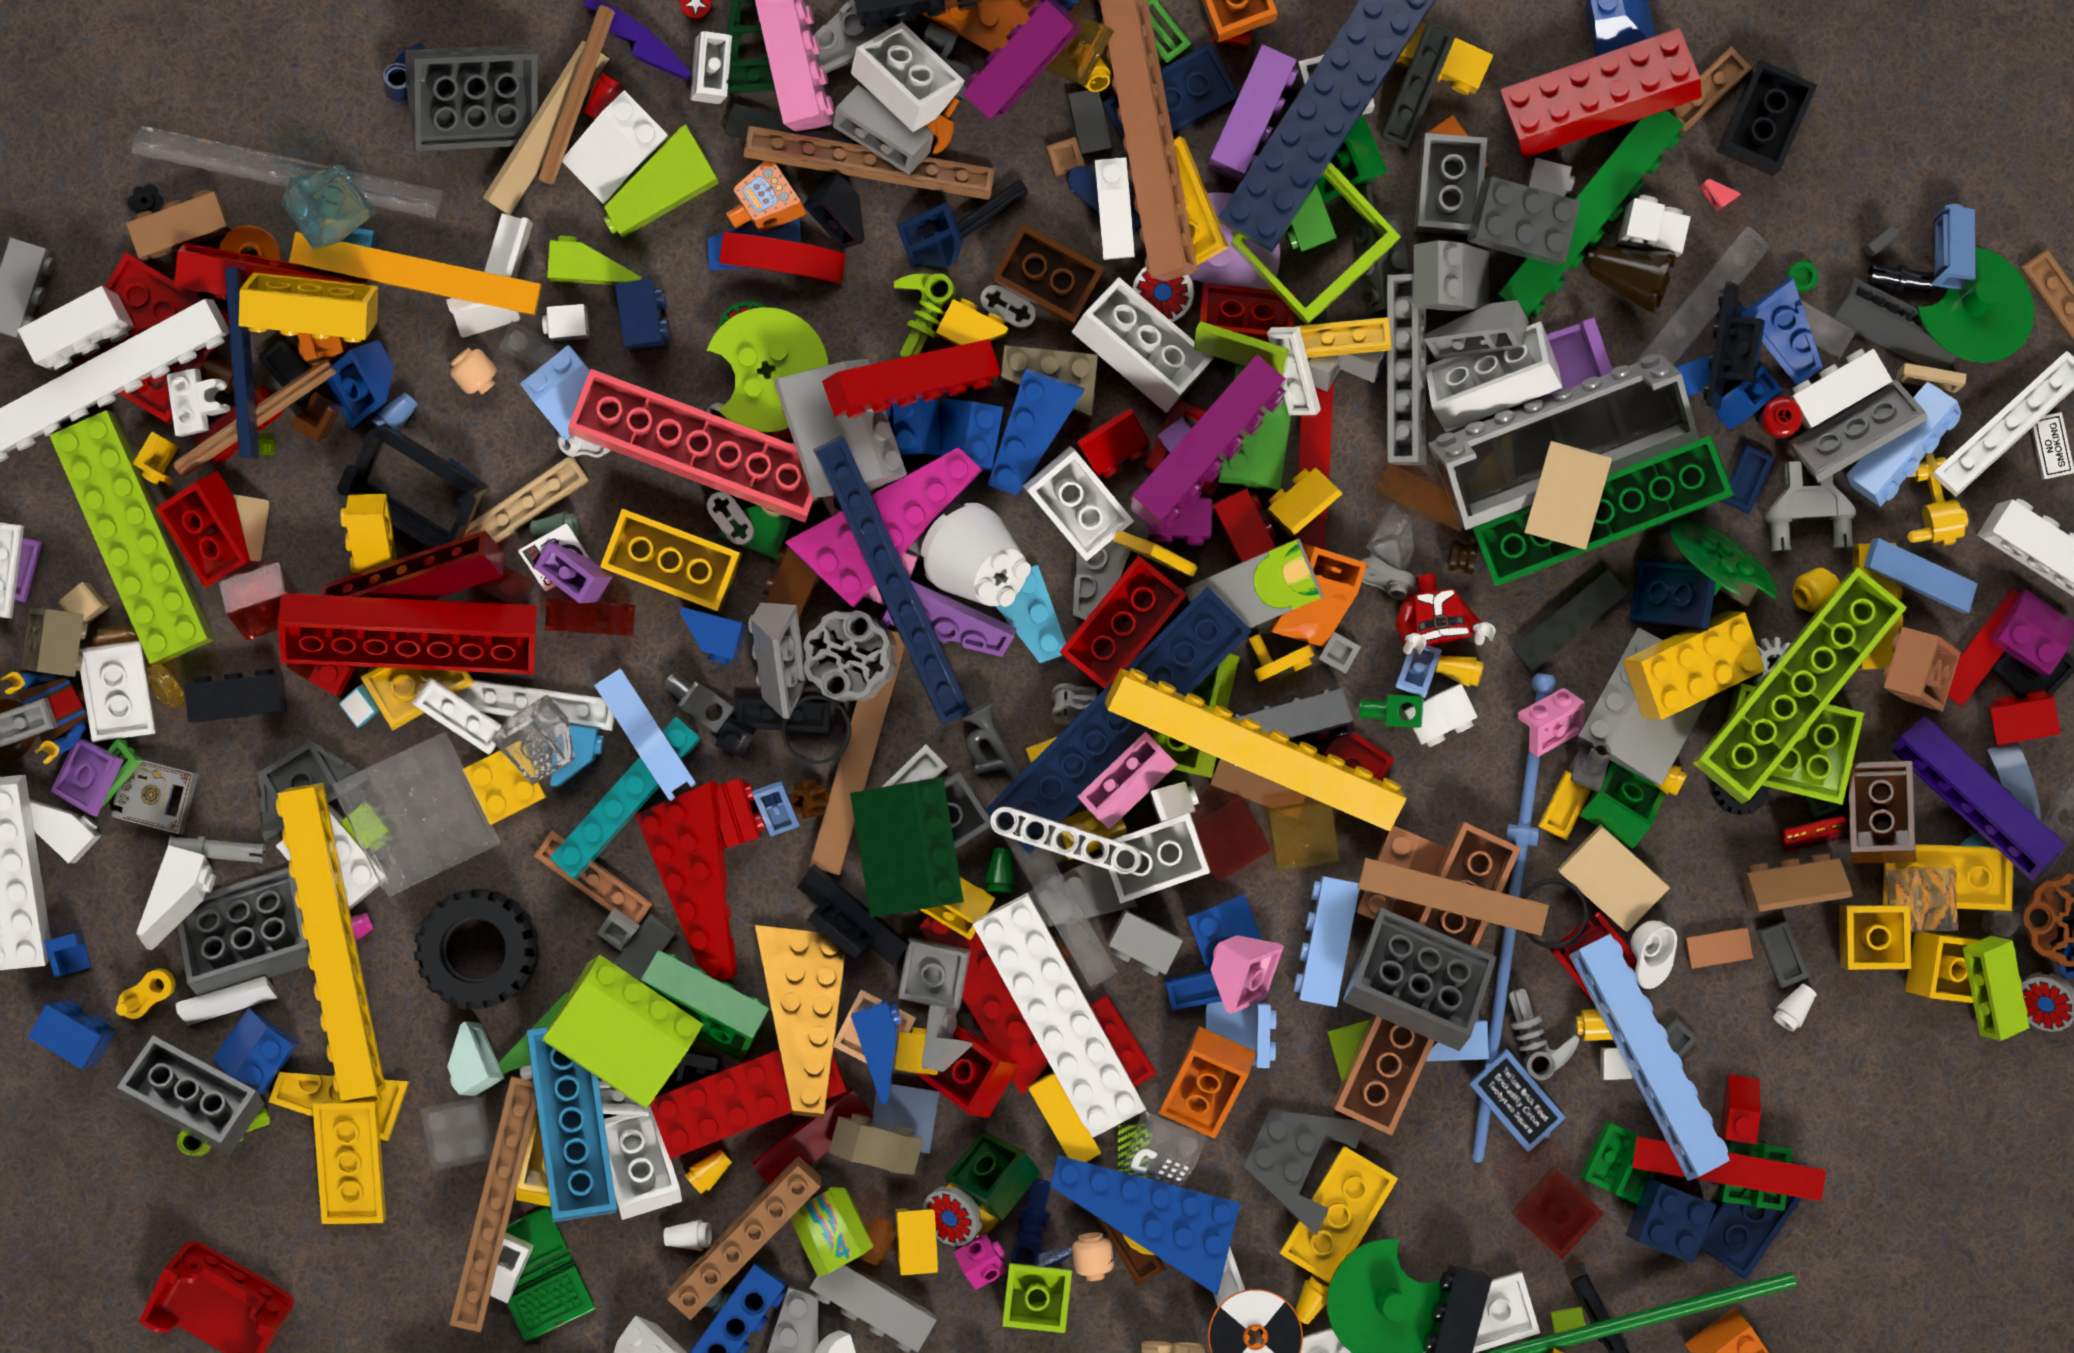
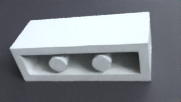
M1861 348L1846 357L1848 361L1846 365L1838 369L1836 364L1821 371L1819 373L1821 379L1811 384L1808 379L1792 388L1795 394L1789 398L1795 400L1800 406L1802 425L1805 430L1813 428L1893 381L1874 349L1865 353Z

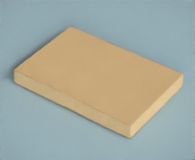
M1551 441L1524 533L1586 550L1613 458Z
M1601 824L1558 868V871L1626 932L1670 889V886Z

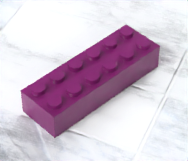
M1256 355L1132 495L1131 510L1159 534L1165 527L1170 530L1181 518L1180 512L1185 504L1192 506L1202 494L1200 490L1206 481L1212 483L1221 473V466L1227 457L1232 460L1243 447L1241 443L1244 441L1245 436L1249 434L1252 437L1264 423L1262 420L1267 411L1269 410L1271 413H1274L1284 401L1283 396L1286 393L1284 390L1286 378L1259 355Z

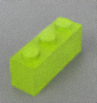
M1991 935L1964 947L1963 953L1980 1036L2002 1041L2029 1029L2028 1012L2024 1002L2022 981L2019 976L2013 940Z

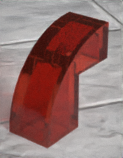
M547 599L545 630L633 636L635 605L594 602L578 603L575 600Z

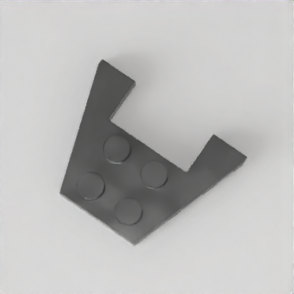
M1269 1110L1243 1169L1269 1194L1273 1195L1286 1207L1288 1212L1305 1225L1308 1231L1317 1235L1329 1208L1299 1194L1324 1137L1355 1150L1367 1124L1356 1120Z

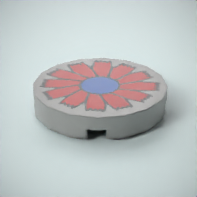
M2036 972L2026 977L2022 982V991L2028 1012V1022L2036 1028L2048 1032L2062 1031L2069 1027L2074 1021V988L2064 978L2053 973L2047 975L2041 974L2042 972Z
M940 1186L927 1196L923 1203V1210L933 1209L935 1211L936 1238L951 1246H964L971 1242L982 1228V1221L980 1222L979 1219L981 1214L979 1207L972 1197L963 1190L956 1187L950 1189L945 1188L947 1186Z

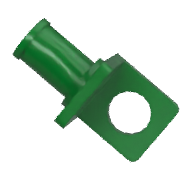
M1388 695L1387 701L1361 699L1359 716L1361 719L1386 720V726L1421 728L1424 699L1420 696ZM1406 702L1413 704L1416 711L1415 716L1408 721L1402 719V706Z

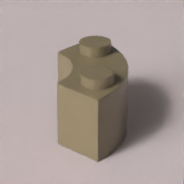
M852 1113L851 1118L838 1116L828 1153L851 1162L871 1165L893 1173L914 1175L924 1138L913 1135V1129L910 1127L895 1124L894 1128L871 1123L868 1116Z

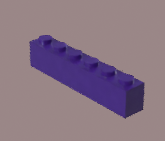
M1926 716L1901 735L1891 750L1901 761H1913V772L2031 881L2052 864L2067 846L2055 832L2049 830L2036 818L2031 810L2025 808L2013 797L2008 789L2002 787L1989 775L1984 767L1978 765L1966 754L1961 746L1954 743L1942 732L1937 724L1931 722Z

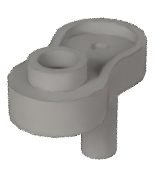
M1375 538L1370 558L1360 560L1367 563L1362 582L1384 590L1394 599L1402 600L1412 596L1417 583L1416 578L1409 572L1393 568L1383 562L1382 558L1386 541L1383 538Z

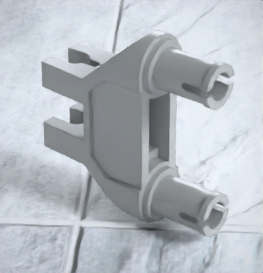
M1801 461L1785 463V489L1765 513V520L1771 525V551L1791 550L1789 522H1792V519L1829 518V520H1833V548L1854 547L1851 519H1855L1856 508L1833 485V475L1819 483L1815 479V486H1803Z

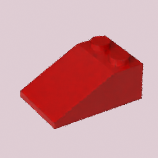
M218 471L196 481L155 508L205 588L250 561L235 498Z
M957 1024L953 1039L971 1042L973 1045L944 1072L938 1071V1075L915 1074L967 1114L989 1118L1020 1064L997 1047Z

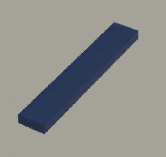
M238 267L226 268L225 277L239 456L246 459H258L260 457L250 331L248 327L239 326L240 288L246 282V273Z

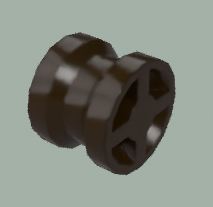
M1452 540L1447 570L1455 571L1456 569H1462L1466 574H1473L1478 544L1463 545L1458 540Z

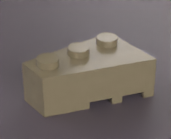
M1004 345L1001 378L1002 381L1019 388L1024 372L1028 368L1086 388L1072 411L1091 420L1098 354Z

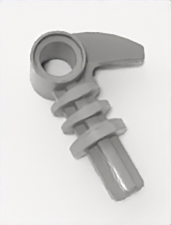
M1525 989L1514 990L1509 993L1510 1003L1516 1019L1515 1022L1511 1023V1027L1520 1032L1516 1038L1523 1042V1045L1519 1047L1520 1051L1526 1052L1523 1062L1524 1069L1535 1079H1548L1553 1075L1554 1071L1558 1070L1570 1059L1580 1039L1574 1034L1560 1047L1551 1050L1548 1047L1547 1040L1541 1039L1540 1035L1544 1033V1030L1538 1029L1537 1024L1542 1021L1541 1015L1534 1016L1527 991ZM1538 1056H1544L1547 1061V1067L1541 1073H1535L1532 1070V1061Z

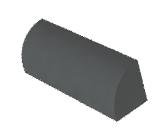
M1854 277L1834 313L1833 322L1921 366L1942 370L1949 369L1956 356L1944 350L1930 337L1920 320L1917 308Z

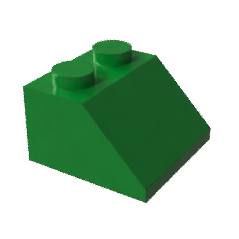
M1361 116L1331 161L1356 189L1388 173L1365 117ZM1322 175L1317 183V187L1323 202L1341 196L1334 186Z
M1611 761L1607 767L1602 788L1598 792L1592 790L1580 816L1597 827L1601 824L1620 842L1633 849L1651 828L1666 793L1651 781Z

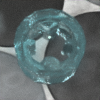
M721 1288L704 1308L709 1307V1313L715 1315L726 1304L731 1294L728 1291L723 1292Z

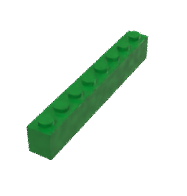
M1667 110L1640 119L1575 198V200L1581 202L1566 262L1554 266L1527 258L1495 298L1499 302L1518 300L1526 317L1528 318L1530 315L1535 318L1546 305L1542 301L1549 291L1554 295L1565 282V279L1561 276L1569 267L1574 270L1583 260L1585 255L1581 251L1588 243L1594 246L1604 234V231L1601 229L1602 225L1607 219L1613 222L1623 211L1624 207L1620 203L1627 195L1633 198L1644 185L1640 179L1646 171L1652 175L1662 163L1663 159L1659 156L1667 147L1672 150L1680 141L1683 135L1679 131L1685 124Z

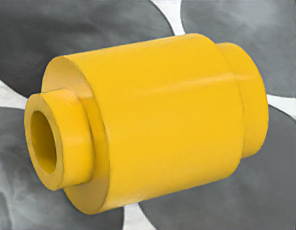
M1597 1009L1581 1010L1580 1016L1575 1017L1576 1034L1582 1035L1583 1041L1613 1040Z

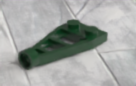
M732 0L726 33L732 36L729 78L726 81L728 84L727 94L776 91L767 53L763 59L742 60L738 55L740 39L743 35L758 33L764 41L760 23L758 25L744 26L740 24L741 5L743 3L755 2V0Z

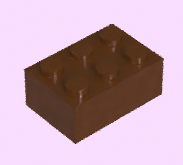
M1022 223L993 275L992 282L1075 327L1100 282L1105 268Z

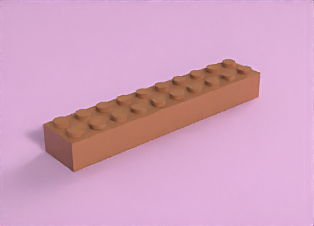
M1459 822L1435 876L1501 893L1521 848L1466 822ZM1421 905L1414 921L1477 948L1488 924L1485 921ZM1372 1014L1331 1107L1392 1136L1434 1044V1040Z

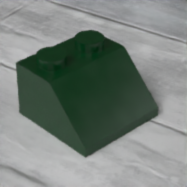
M982 1130L945 1176V1179L953 1187L959 1188L971 1196L981 1210L1003 1221L1041 1172L1025 1151Z

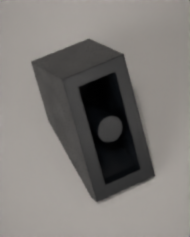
M840 174L819 180L803 207L842 249L863 243L865 236L860 198L857 192Z

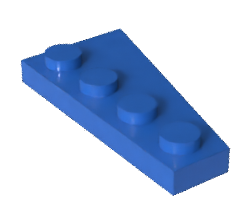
M1026 368L988 486L1017 495L1086 388Z

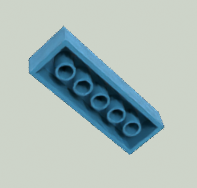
M549 1027L527 1030V1043L552 1222L616 1213L617 1206L598 1077L541 1040Z

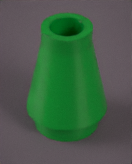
M993 849L984 885H987V893L1010 895L1012 893V887H1015L1010 849Z

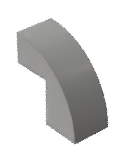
M1387 351L1311 358L1309 366L1316 388L1327 392L1340 369L1375 383L1387 361Z

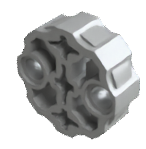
M834 611L822 617L821 623L814 630L808 632L803 644L805 650L803 668L808 680L814 682L823 695L841 702L857 700L865 702L878 696L879 691L886 683L892 681L897 669L895 663L897 644L892 633L887 631L877 618L861 611ZM865 619L868 625L867 630L864 634L858 635L856 625L859 621ZM838 639L844 641L843 646L838 644ZM819 641L827 644L825 650L817 647ZM864 650L872 652L868 656L863 654ZM838 651L852 653L855 657L862 659V662L845 658L846 656L840 655ZM832 657L837 659L836 663L829 660ZM875 663L884 666L882 672L873 669ZM857 668H861L863 670V675L859 672H856ZM842 677L845 684L844 689L836 694L833 690V683L836 679Z

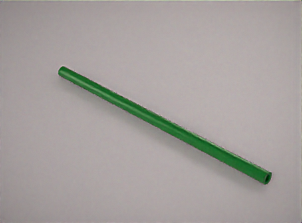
M1791 1271L1482 1353H1545L1553 1351L1554 1348L1560 1349L1794 1288L1797 1285L1794 1274Z

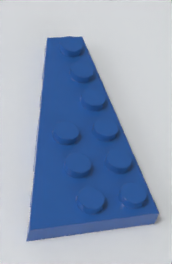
M1057 1156L1050 1187L1204 1286L1215 1295H1218L1240 1206L1239 1202Z

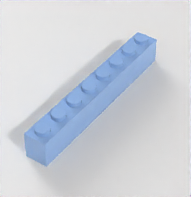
M1610 933L1570 954L1569 957L1687 1181L1700 1177L1730 1161L1725 1142L1717 1136L1712 1126L1713 1120L1711 1115L1701 1106L1697 1098V1089L1687 1079L1682 1070V1061L1679 1055L1672 1051L1667 1041L1668 1035L1666 1030L1655 1019L1652 1013V1004L1642 994L1635 972L1627 966L1619 942L1613 939Z

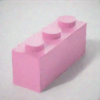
M1144 732L1077 797L1100 822L1110 829L1178 764L1147 732Z

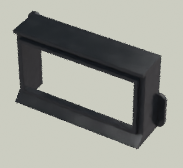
M383 424L368 432L355 465L350 464L346 466L337 486V491L340 495L346 497L348 495L386 494L392 525L427 547L434 548L464 537L480 499L489 486L391 426ZM384 443L467 493L450 532L367 482Z

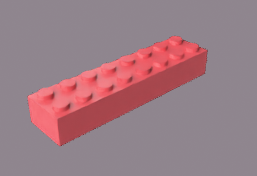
M590 369L568 425L569 435L804 523L806 522L814 498L812 497L795 445Z

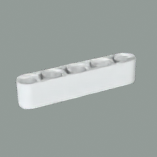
M1013 807L998 808L991 816V827L996 833L1122 874L1135 872L1141 865V853L1137 848L1129 844ZM1003 812H1009L1014 818V824L1009 830H1004L999 826L998 818ZM1035 821L1041 823L1044 827V834L1038 840L1031 838L1028 833V827ZM1063 831H1068L1074 836V844L1070 849H1064L1058 843V837ZM1093 841H1099L1104 845V854L1099 859H1094L1089 855L1088 846ZM1124 850L1132 852L1135 857V863L1129 869L1121 867L1118 862V856Z

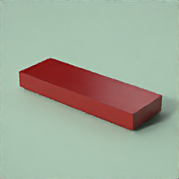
M1107 994L1091 1003L1090 1006L1133 1085L1137 1087L1156 1075L1157 1073Z

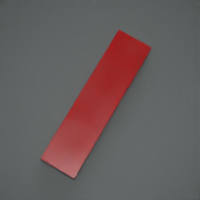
M2014 589L2008 591L1960 654L1947 696L1958 706L1964 705L2004 653L2001 648L1990 642L1989 639L2020 594Z

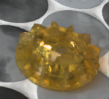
M155 663L147 668L148 683L155 695L165 705L177 709L185 703L183 690L166 667Z

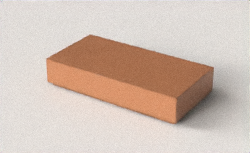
M1748 927L1684 938L1690 969L1753 958Z

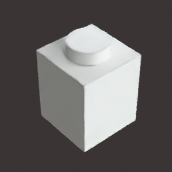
M584 304L547 307V315L542 316V326L544 334H549V339L552 341L590 339L588 308Z

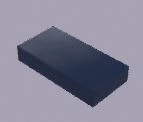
M1747 444L1744 445L1730 477L1736 495L1720 502L1750 514L1775 457Z

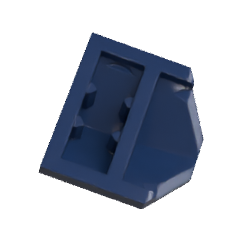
M949 202L896 225L911 265L940 270L956 263L964 241Z

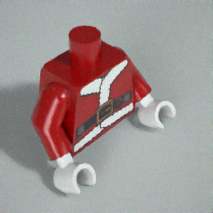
M1434 573L1416 577L1419 594L1412 595L1403 600L1394 623L1404 643L1403 652L1405 654H1410L1413 648H1415L1418 654L1421 655L1425 646L1459 641L1470 637L1471 633H1475V643L1482 645L1485 636L1490 641H1493L1496 631L1492 624L1482 622L1460 596L1457 595L1454 589L1438 591Z

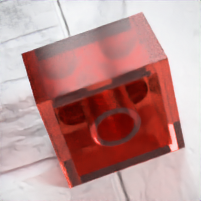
M279 562L264 564L256 570L244 574H234L228 579L219 582L226 615L246 641L277 631L281 593H299L297 587Z
M1553 1166L1511 1211L1521 1223L1561 1259L1569 1253L1604 1214L1601 1209Z

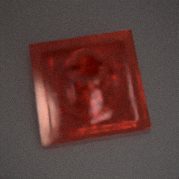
M1240 796L1194 823L1210 870L1218 882L1272 850Z

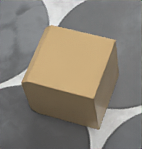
M85 582L78 584L59 601V604L66 612L84 614L83 621H87V626L109 608V605L93 586Z

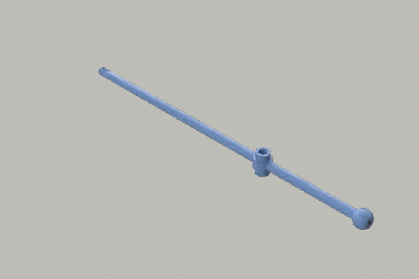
M1537 673L1533 677L1532 688L1536 692L1535 703L1554 692L1556 679L1553 675ZM1529 749L1518 825L1508 824L1506 838L1507 842L1515 843L1516 846L1521 848L1511 871L1508 895L1521 898L1528 845L1537 847L1540 828L1531 827L1540 756H1535ZM1508 927L1503 929L1488 1036L1489 1059H1485V1063L1489 1064L1499 1055L1516 929ZM1481 1098L1472 1158L1476 1163H1480L1484 1159L1491 1113L1490 1108Z

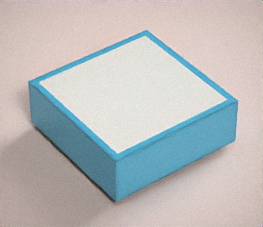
M363 684L356 687L339 703L357 728L363 726L380 711Z

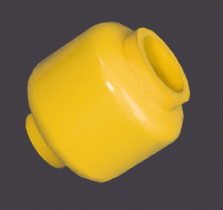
M1815 568L1800 575L1795 580L1792 596L1799 608L1810 613H1816L1840 582L1837 576L1829 570Z

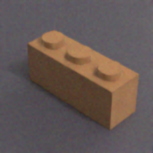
M202 190L194 193L191 200L183 203L180 200L164 204L161 211L155 213L145 211L133 216L134 220L127 222L126 225L138 258L148 262L178 251L184 243L198 244L231 231L232 226L221 196L215 191Z

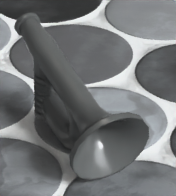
M992 699L982 703L961 717L963 721L972 722L980 727L970 733L966 746L975 763L977 776L984 773H992L993 771L1005 770L1014 781L1020 773L993 724L992 709L995 701ZM986 739L989 741L999 758L998 760L987 761L979 746L981 740Z

